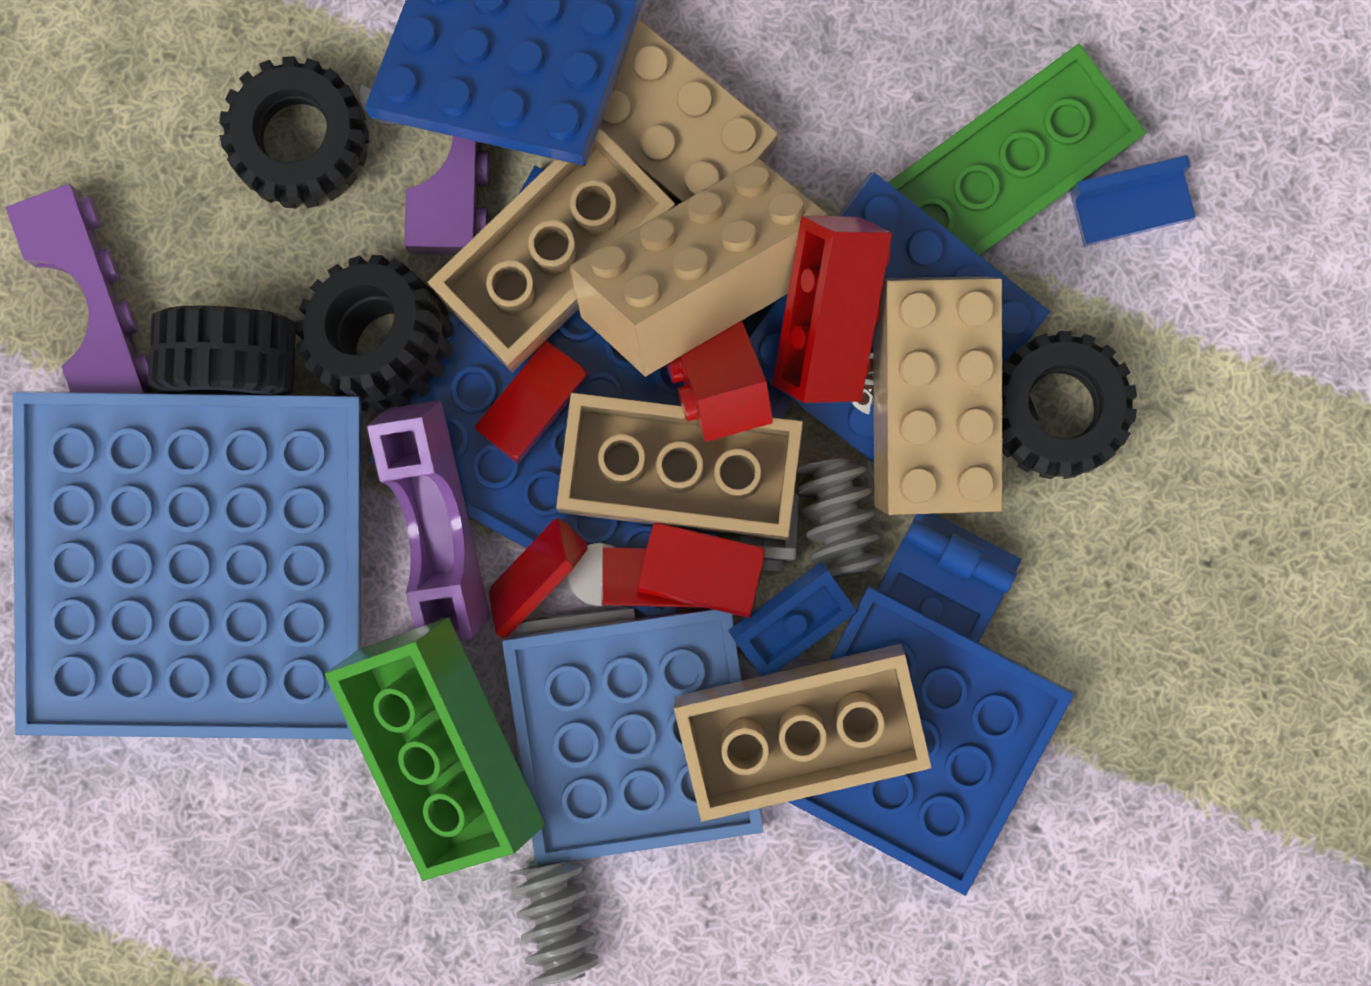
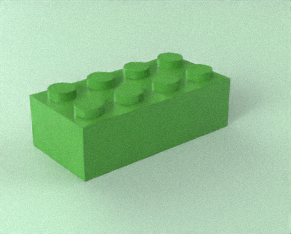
M449 617L360 648L324 674L422 881L514 854L545 826V822Z

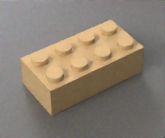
M637 19L599 127L675 203V206L758 159L764 162L777 146L779 133L646 24Z
M599 127L585 166L555 159L427 283L444 304L513 373L579 309L570 265L675 207V203Z
M758 159L570 265L581 318L646 377L787 295L801 216H828V214L763 161Z
M988 276L884 278L879 302L880 315L875 324L873 335L874 507L888 515L1002 511V279Z
M571 393L556 509L559 513L651 525L661 523L684 529L787 541L790 530L803 421L772 418V424L705 442L697 420L687 422L682 406Z
M901 644L675 696L674 711L701 822L932 768L907 660Z

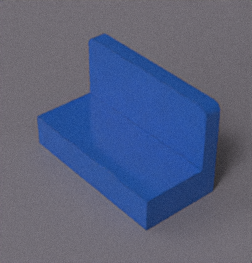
M1188 155L1078 182L1070 192L1084 247L1192 221L1195 218V213L1184 175L1191 167Z
M820 562L752 612L750 618L745 617L730 628L728 632L759 674L764 676L777 672L858 611L826 567Z

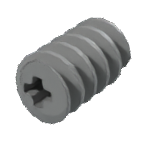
M848 458L825 460L797 467V474L812 477V480L798 488L799 495L816 499L815 503L803 509V518L820 521V525L806 533V538L808 541L824 544L823 548L810 555L811 563L819 564L822 562L823 565L828 566V571L833 578L868 572L869 569L884 561L883 555L869 553L865 550L866 546L880 539L878 532L862 530L861 524L876 516L875 510L860 508L857 505L858 501L872 494L871 488L854 485L853 479L868 471L867 465L851 463Z
M560 862L509 872L511 874L523 875L527 878L526 882L512 890L513 896L531 899L530 905L516 913L518 919L535 922L534 928L521 935V941L539 944L540 948L525 958L526 964L543 967L544 973L529 981L530 986H544L582 978L585 976L586 971L599 964L598 955L581 952L582 948L595 941L594 932L576 928V926L591 917L590 910L572 906V903L586 895V888L584 886L568 884V880L582 872L581 864Z

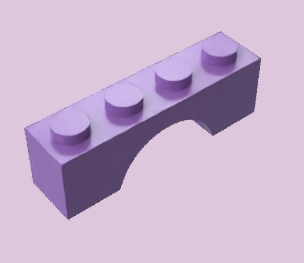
M453 136L449 155L437 173L427 181L406 190L404 246L409 254L456 255L488 224V208L478 207L479 185H489L490 158L489 151H480V142Z
M67 184L6 206L5 208L23 259L36 268H51L69 273L80 285L86 297L89 311L86 335L75 354L61 366L70 392L151 393V386L148 385L149 357L146 353L137 354L131 335L139 332L138 323L130 303L127 300L119 303L112 282L121 279L120 272L109 248L100 249L94 229L102 227V222L90 195L82 197L81 192L71 184Z
M442 401L387 408L367 425L379 481L388 485L396 495L407 526L410 545V576L406 596L414 629L449 617L460 641L474 639L491 616Z

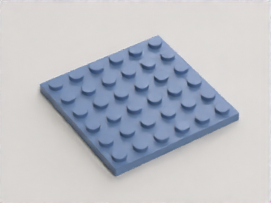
M13 392L15 735L355 740L324 674L361 648L362 402L360 397L293 394Z

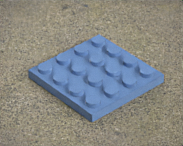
M701 608L503 637L502 645L522 775L545 822V826L532 837L536 866L763 833L760 808L701 822L674 711L675 696L741 681L736 642L728 632L733 627L732 614L709 608Z

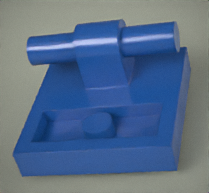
M934 513L916 514L877 589L980 642L1004 593H1007L1017 576L1016 570L1022 559Z

